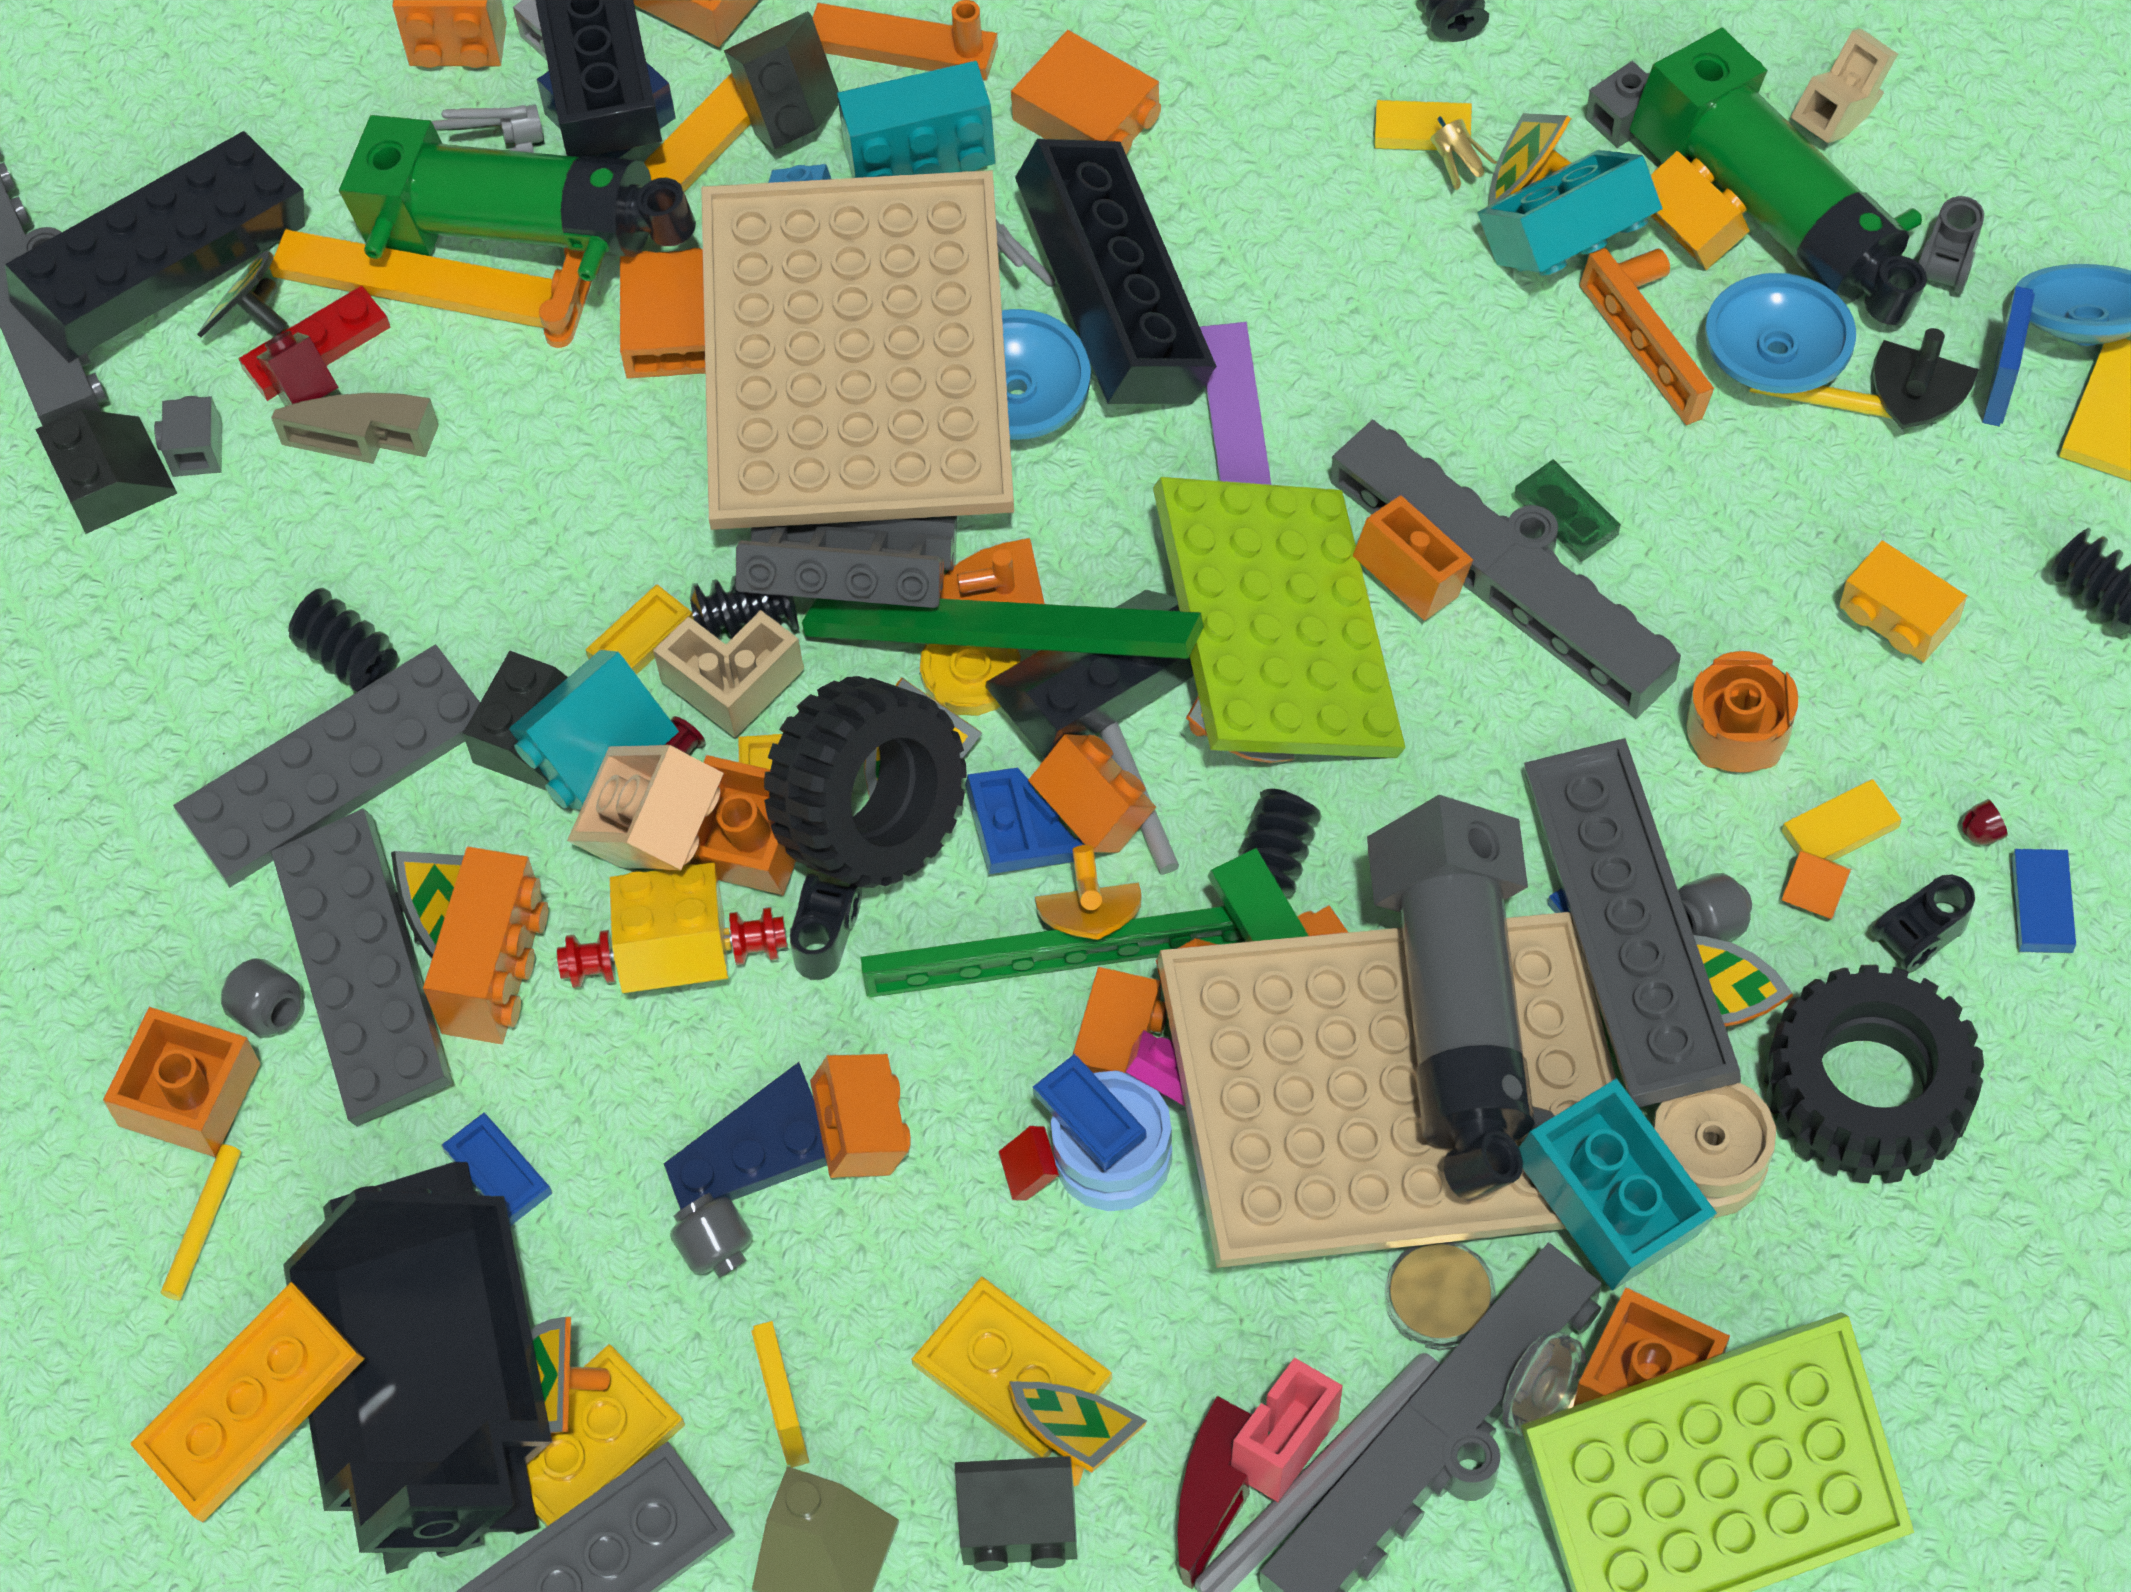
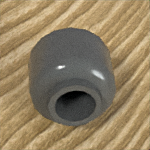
M1714 873L1688 882L1678 889L1693 935L1729 942L1739 938L1747 931L1751 920L1752 900L1747 889L1734 878L1725 873Z
M253 958L242 962L229 973L222 988L221 1005L224 1013L258 1036H270L287 1029L296 1020L300 1011L301 990L298 982L291 975L266 959Z
M709 1192L673 1216L677 1224L671 1230V1240L693 1273L705 1274L714 1270L718 1278H721L747 1261L741 1251L750 1245L753 1235L729 1198L718 1197L714 1199Z

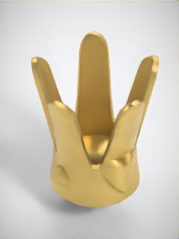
M1441 116L1437 118L1442 128L1434 133L1430 140L1443 157L1452 184L1458 190L1461 182L1452 155L1453 150L1476 177H1482L1484 169L1481 159L1471 144L1491 163L1496 164L1497 162L1470 137L1463 119L1455 120L1446 125Z

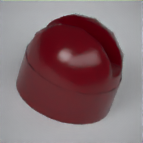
M1989 799L1974 805L1966 812L1962 820V830L1974 844L1982 846L1993 844L2008 836L2006 825L1999 811Z

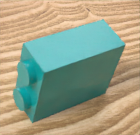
M599 650L509 728L518 740L514 747L519 756L530 767L534 769L538 767L549 780L545 787L550 796L561 807L567 808L569 806V808L581 810L609 747L665 745L679 732L619 651Z

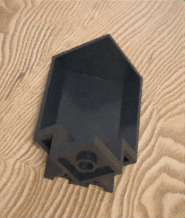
M451 1162L377 1186L361 1187L355 1189L350 1194L329 1200L323 1207L325 1221L283 1264L286 1286L290 1282L298 1286L365 1358L308 1416L324 1511H352L359 1553H382L386 1574L408 1568L407 1562L421 1552H436L437 1556L442 1558L484 1545L482 1534L487 1532H514L518 1535L537 1529L538 1524L526 1464L552 1442L504 1196H484L479 1191H474L468 1162Z

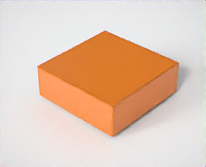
M1801 850L1783 894L1782 901L1833 919L1852 869Z

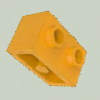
M1676 151L1651 174L1663 209L1650 216L1705 270L1709 269L1750 231L1742 215L1747 210L1745 205L1730 189L1727 188L1721 193L1712 184L1715 180L1712 173L1697 158L1690 163L1679 151Z
M1881 540L1846 580L1839 607L1846 611L1847 615L1857 624L1869 626L1887 638L1891 645L1901 653L1911 654L1924 663L1960 622L1968 595Z

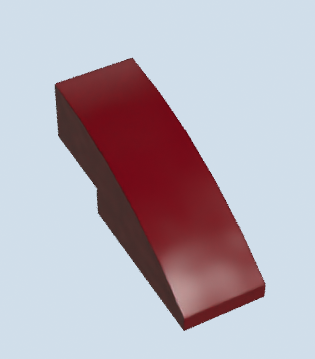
M1219 1396L1214 1400L1200 1427L1188 1460L1180 1496L1177 1532L1179 1568L1182 1584L1191 1589L1194 1588L1196 1579L1205 1570L1250 1495L1248 1475L1232 1467L1231 1460L1233 1440L1252 1414Z

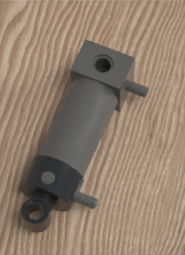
M1437 795L1367 836L1374 905L1401 912L1418 1062L1416 1078L1423 1136L1428 1143L1441 1148L1453 1149L1447 1153L1444 1159L1446 1181L1458 1197L1466 1201H1476L1514 1183L1520 1178L1523 1172V1159L1515 1141L1553 1118L1554 1114L1550 1110L1535 1107L1532 1104L1528 1064L1523 1055L1504 900L1528 888L1520 821L1518 818L1443 795Z

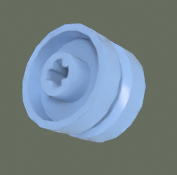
M1116 1070L1094 1073L1146 1129L1147 1138L1104 1171L1058 1120L1052 1116L1053 1152L1059 1173L1058 1178L1067 1193L1085 1206L1108 1212L1132 1209L1151 1199L1167 1181L1173 1160L1169 1108L1156 1089L1128 1073Z

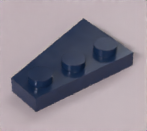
M799 1062L663 1163L680 1210L709 1192L714 1199L726 1197L733 1201L827 1166L814 1098Z

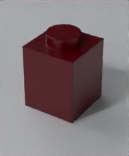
M291 331L283 332L269 340L265 344L267 351L256 357L284 406L322 398L339 388L311 338L301 333L293 335Z

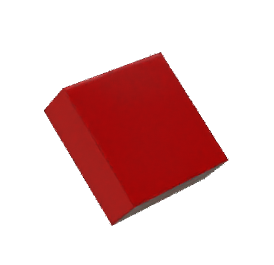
M1029 1126L998 1151L1012 1200H1029L1059 1176L1045 1127Z

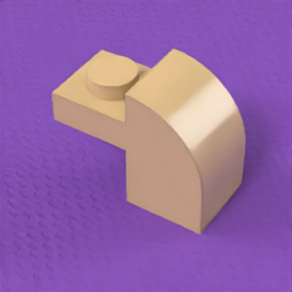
M1863 29L1853 30L1830 72L1811 78L1790 118L1826 143L1848 136L1868 117L1881 99L1884 91L1879 88L1897 58L1898 53Z

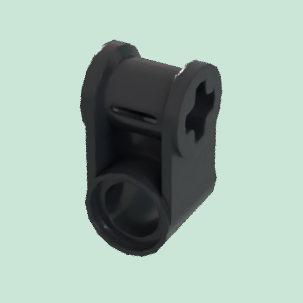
M811 873L805 878L800 893L798 909L790 928L793 961L796 970L803 977L810 980H822L830 977L837 971L850 931L853 929L859 914L862 887L850 884L847 887L819 880L818 875ZM814 943L825 945L818 950L806 949L807 946Z
M1953 874L1935 878L1908 900L1888 910L1872 927L1871 935L1876 940L1883 939L1903 960L1901 967L1904 970L1909 971V973L1914 972L1926 964L1939 950L1961 936L1967 929L1975 902L1974 889L1964 878ZM1948 902L1955 905L1959 911L1948 913L1942 911L1936 904Z

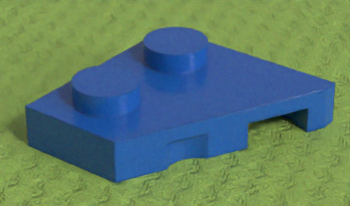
M1018 767L967 775L965 786L988 874L1074 862L1073 848L1085 844L1080 838L1075 839L1059 822L1057 812L1044 798L1035 792L1028 778Z

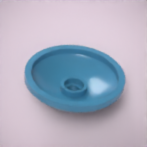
M2098 264L2059 265L2032 272L2023 277L2016 285L2033 289V293H2035L2029 323L2057 338L2074 342L2078 345L2093 346L2115 342L2131 336V270Z
M1766 273L1737 281L1719 294L1712 303L1707 315L1705 338L1708 350L1714 361L1726 374L1738 382L1751 388L1771 393H1799L1827 384L1846 368L1855 347L1856 326L1847 305L1826 286L1798 275Z
M1002 310L1010 440L1030 439L1046 435L1065 425L1082 407L1090 387V360L1080 338L1060 320L1033 310ZM1013 390H1022L1025 393L1011 394L1010 392Z

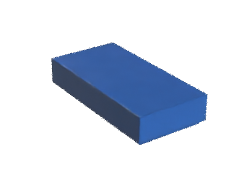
M2014 849L2011 859L2019 952L2073 953L2076 947L2068 850Z
M1073 1054L1033 1086V1095L1104 1171L1147 1138L1146 1129L1076 1054Z
M485 1112L441 1145L444 1153L452 1162H468L472 1185L484 1196H504L510 1226L552 1194L550 1186Z

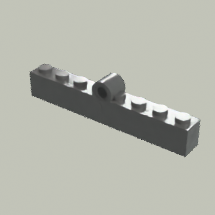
M3 162L0 164V328L42 426L80 409L101 412L98 403L107 400L96 373L86 376L83 370L84 366L91 364L88 354L85 353L68 363L9 300L5 264L62 232L52 227H41L27 234L24 233L22 226L30 224V220L19 196L10 200L7 192L16 188Z
M1373 419L1332 456L1331 484L1342 490L1344 494L1371 515L1402 495L1474 559L1463 584L1465 588L1634 719H1637L1676 681L1681 654L1677 652L1673 643L1665 636L1654 634L1640 624L1627 607L1621 604H1614L1602 595L1589 578L1582 574L1576 575L1559 562L1555 554L1558 523L1555 516L1549 510L1540 506L1528 505L1518 508L1510 517L1499 516L1483 504L1475 491L1469 487L1458 485L1445 475L1437 462L1431 458L1420 456L1407 445L1399 433L1392 429L1386 430Z
M1548 1242L1260 1571V1590L1263 1592H1348L1361 1577L1369 1581L1377 1574L1389 1555L1384 1550L1397 1535L1405 1539L1414 1531L1425 1514L1421 1507L1433 1493L1442 1497L1448 1491L1452 1496L1464 1501H1476L1487 1496L1496 1484L1501 1457L1499 1446L1493 1438L1496 1428L1492 1425L1505 1411L1506 1394L1517 1366L1527 1351L1543 1337L1557 1335L1564 1342L1575 1329L1580 1333L1586 1331L1601 1310V1306L1597 1302L1602 1283ZM1470 1459L1478 1462L1481 1467L1469 1470L1461 1466L1459 1462Z

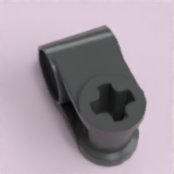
M1956 196L1944 202L1931 237L1927 239L1919 264L1926 271L1927 279L1953 286L1954 292L1959 294L1963 293L1984 221V210L1976 200L1966 196Z

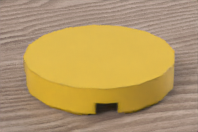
M926 644L921 652L920 677L926 694L957 715L979 716L1001 707L986 689V681L1021 662V655L1018 649L929 644L927 646Z

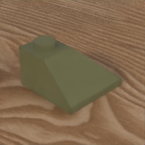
M787 1466L766 1519L752 1591L874 1592L899 1526V1519L840 1483Z

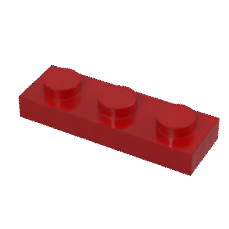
M361 285L283 332L291 331L293 335L301 333L309 336L327 366L391 327L386 314ZM267 342L238 359L242 370L268 401L278 394L256 358L267 351L265 347Z

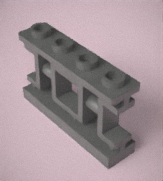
M957 516L752 527L751 541L742 540L736 547V589L739 592L936 608L940 602V591L943 589L944 570H953L956 564Z

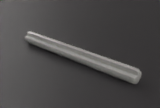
M1427 1353L1419 1354L1294 1480L1279 1502L1274 1500L1196 1579L1195 1589L1197 1592H1232L1334 1488L1439 1368L1440 1364Z

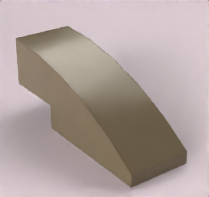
M357 393L312 399L275 409L271 417L281 445L374 464L380 448L426 457L439 426L430 398L395 393Z

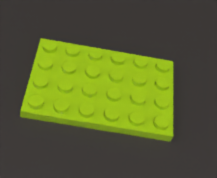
M1160 477L1153 487L1179 610L1183 612H1201L1204 628L1190 654V660L1210 750L1398 758L1406 746L1361 565L1353 557L1356 544L1342 490Z
M1842 1312L1520 1425L1572 1592H1752L1914 1533L1849 1316Z

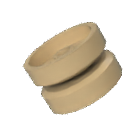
M1741 1083L1663 1101L1656 1111L1653 1128L1715 1209L1717 1214L1714 1218L1737 1213L1752 1202L1765 1181L1768 1166L1775 1150L1776 1126L1768 1105L1753 1089Z

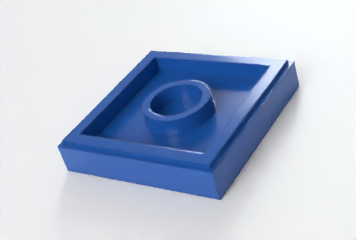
M2018 286L2015 288L1998 346L1982 422L1984 424L2000 427V423L2003 424L2021 364L2035 297L2033 289Z

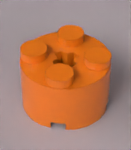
M1750 651L1729 652L1714 659L1713 664L1703 672L1701 671L1697 676L1693 686L1686 727L1689 740L1703 765L1709 768H1720L1726 771L1743 773L1771 768L1780 760V756L1787 748L1798 708V691L1793 678L1787 671L1784 674L1772 665V659L1763 654Z

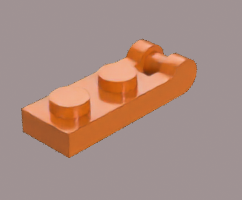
M564 248L565 261L562 269H556L551 285L552 299L546 300L539 307V316L544 326L545 339L550 346L555 348L565 347L574 339L592 281L581 279L577 274L584 252L572 251L569 248Z

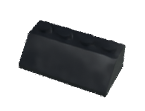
M1144 590L1115 607L1180 611L1177 597L1150 590ZM1040 650L986 681L985 687L1045 759L1064 734L1095 735L1193 677L1194 674L1190 656L1187 659Z

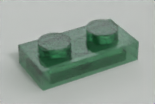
M1554 459L1515 486L1514 497L1523 506H1540L1549 510L1555 516L1558 523L1557 539L1580 562L1587 559L1619 535L1621 524Z

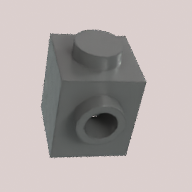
M1633 61L1589 89L1586 120L1617 149L1635 137L1629 128L1650 74L1644 72Z
M186 396L181 399L162 401V421H155L154 434L157 448L162 451L172 477L222 473V421L212 396Z

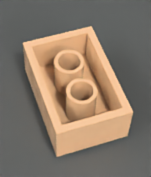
M671 745L611 746L605 754L567 841L618 867L681 870L683 865L692 859L698 848L699 837L697 833L704 817L713 811L719 800L720 788H718V785L724 773Z

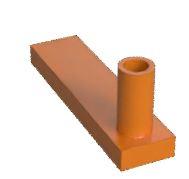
M961 0L954 4L951 11L953 25L817 3L812 17L825 54L925 71H933L977 61L984 81L988 79L998 47L997 33L981 30L980 8L977 3L971 0Z
M1606 248L1590 253L1579 286L1682 421L1689 425L1703 419L1714 387L1637 289V287L1669 275L1670 263L1665 252L1657 248L1620 263L1616 262Z

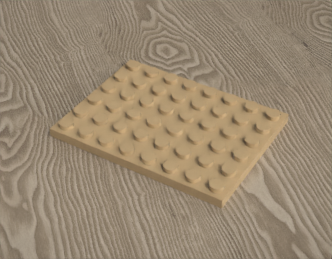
M993 170L702 186L710 529L1014 513Z
M1570 912L1506 918L1523 1055L1528 1064L1532 1104L1535 1107L1552 1111L1554 1116L1616 1079L1594 987ZM1402 928L1160 951L1157 963L1217 1268L1566 1229L1524 1170L1520 1178L1514 1183L1476 1201H1466L1458 1197L1447 1183L1444 1174V1159L1447 1153L1453 1149L1441 1148L1428 1143L1422 1131L1416 1078L1418 1062ZM1526 1134L1521 1139L1515 1141L1518 1148L1528 1134Z

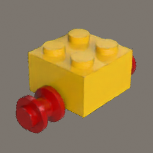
M715 862L699 865L687 864L683 865L681 870L662 869L648 872H631L626 875L609 877L611 935L609 930H602L599 933L597 942L580 944L574 934L566 935V946L557 947V962L560 978H570L573 988L582 987L585 976L601 974L607 983L616 982L617 968L622 993L728 979L726 951L732 950V946L736 965L745 964L748 953L764 951L770 960H778V949L788 948L784 916L774 917L772 907L763 908L760 919L743 921L738 912L729 913L730 931L729 928H725L724 911Z

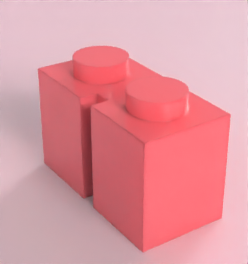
M1294 1357L1267 1394L1266 1405L1260 1403L1233 1440L1231 1466L1248 1475L1249 1486L1279 1502L1338 1421L1343 1385Z

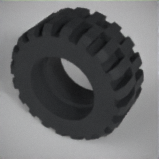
M860 676L846 677L840 682L834 680L817 689L818 696L810 694L796 706L799 712L794 717H787L779 729L783 734L778 745L773 743L768 758L772 759L770 772H765L764 789L769 791V799L764 800L767 817L775 822L771 825V828L778 843L785 847L786 853L796 862L859 887L889 886L903 880V874L911 876L925 866L923 860L926 857H935L944 846L940 841L945 833H952L957 822L953 818L957 805H963L965 791L961 789V781L963 778H967L966 762L960 758L959 754L964 751L959 733L953 731L955 726L952 719L945 710L939 709L937 703L927 696L874 678L866 679ZM879 747L880 770L875 789L865 806L855 816H852L851 796L856 776L866 758Z
M1860 965L1859 972L1856 974H1850L1849 969L1846 967L1829 972L1826 984L1821 979H1814L1804 986L1801 997L1791 999L1783 1011L1781 1022L1777 1023L1765 1066L1764 1082L1768 1085L1765 1095L1767 1105L1771 1113H1779L1775 1126L1782 1137L1788 1140L1794 1136L1797 1140L1794 1151L1806 1161H1810L1813 1156L1823 1161L1821 1170L1833 1176H1837L1840 1169L1853 1173V1182L1869 1184L1872 1175H1882V1180L1886 1184L1902 1181L1907 1169L1915 1176L1930 1170L1935 1159L1944 1160L1954 1150L1958 1138L1962 1137L1979 1098L1983 1079L1980 1075L1984 1067L1983 1050L1975 1046L1978 1034L1972 1021L1967 1019L1961 1022L1959 1017L1963 1008L1952 996H1948L1943 1000L1936 994L1939 988L1938 985L1926 978H1923L1921 983L1907 978L1909 974L1907 970L1893 967L1890 974L1879 972L1878 965ZM1871 1041L1886 1045L1898 1051L1914 1066L1921 1079L1923 1093L1913 1101L1895 1107H1873L1859 1103L1846 1096L1833 1084L1825 1071L1822 1058L1828 1051L1848 1042Z

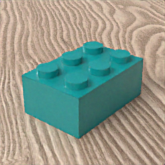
M977 61L837 93L845 154L853 178L975 171L984 166L996 164L991 104Z
M1596 150L1478 211L1477 214L1497 265L1516 268L1520 272H1538L1539 275L1544 276L1566 267V259L1579 252L1580 254H1589L1602 249L1608 244L1606 238L1618 232L1628 233L1642 228L1648 223V216L1663 208L1643 155Z
M1617 1078L1530 1131L1519 1146L1523 1159V1170L1612 1291L1696 1238L1717 1214Z

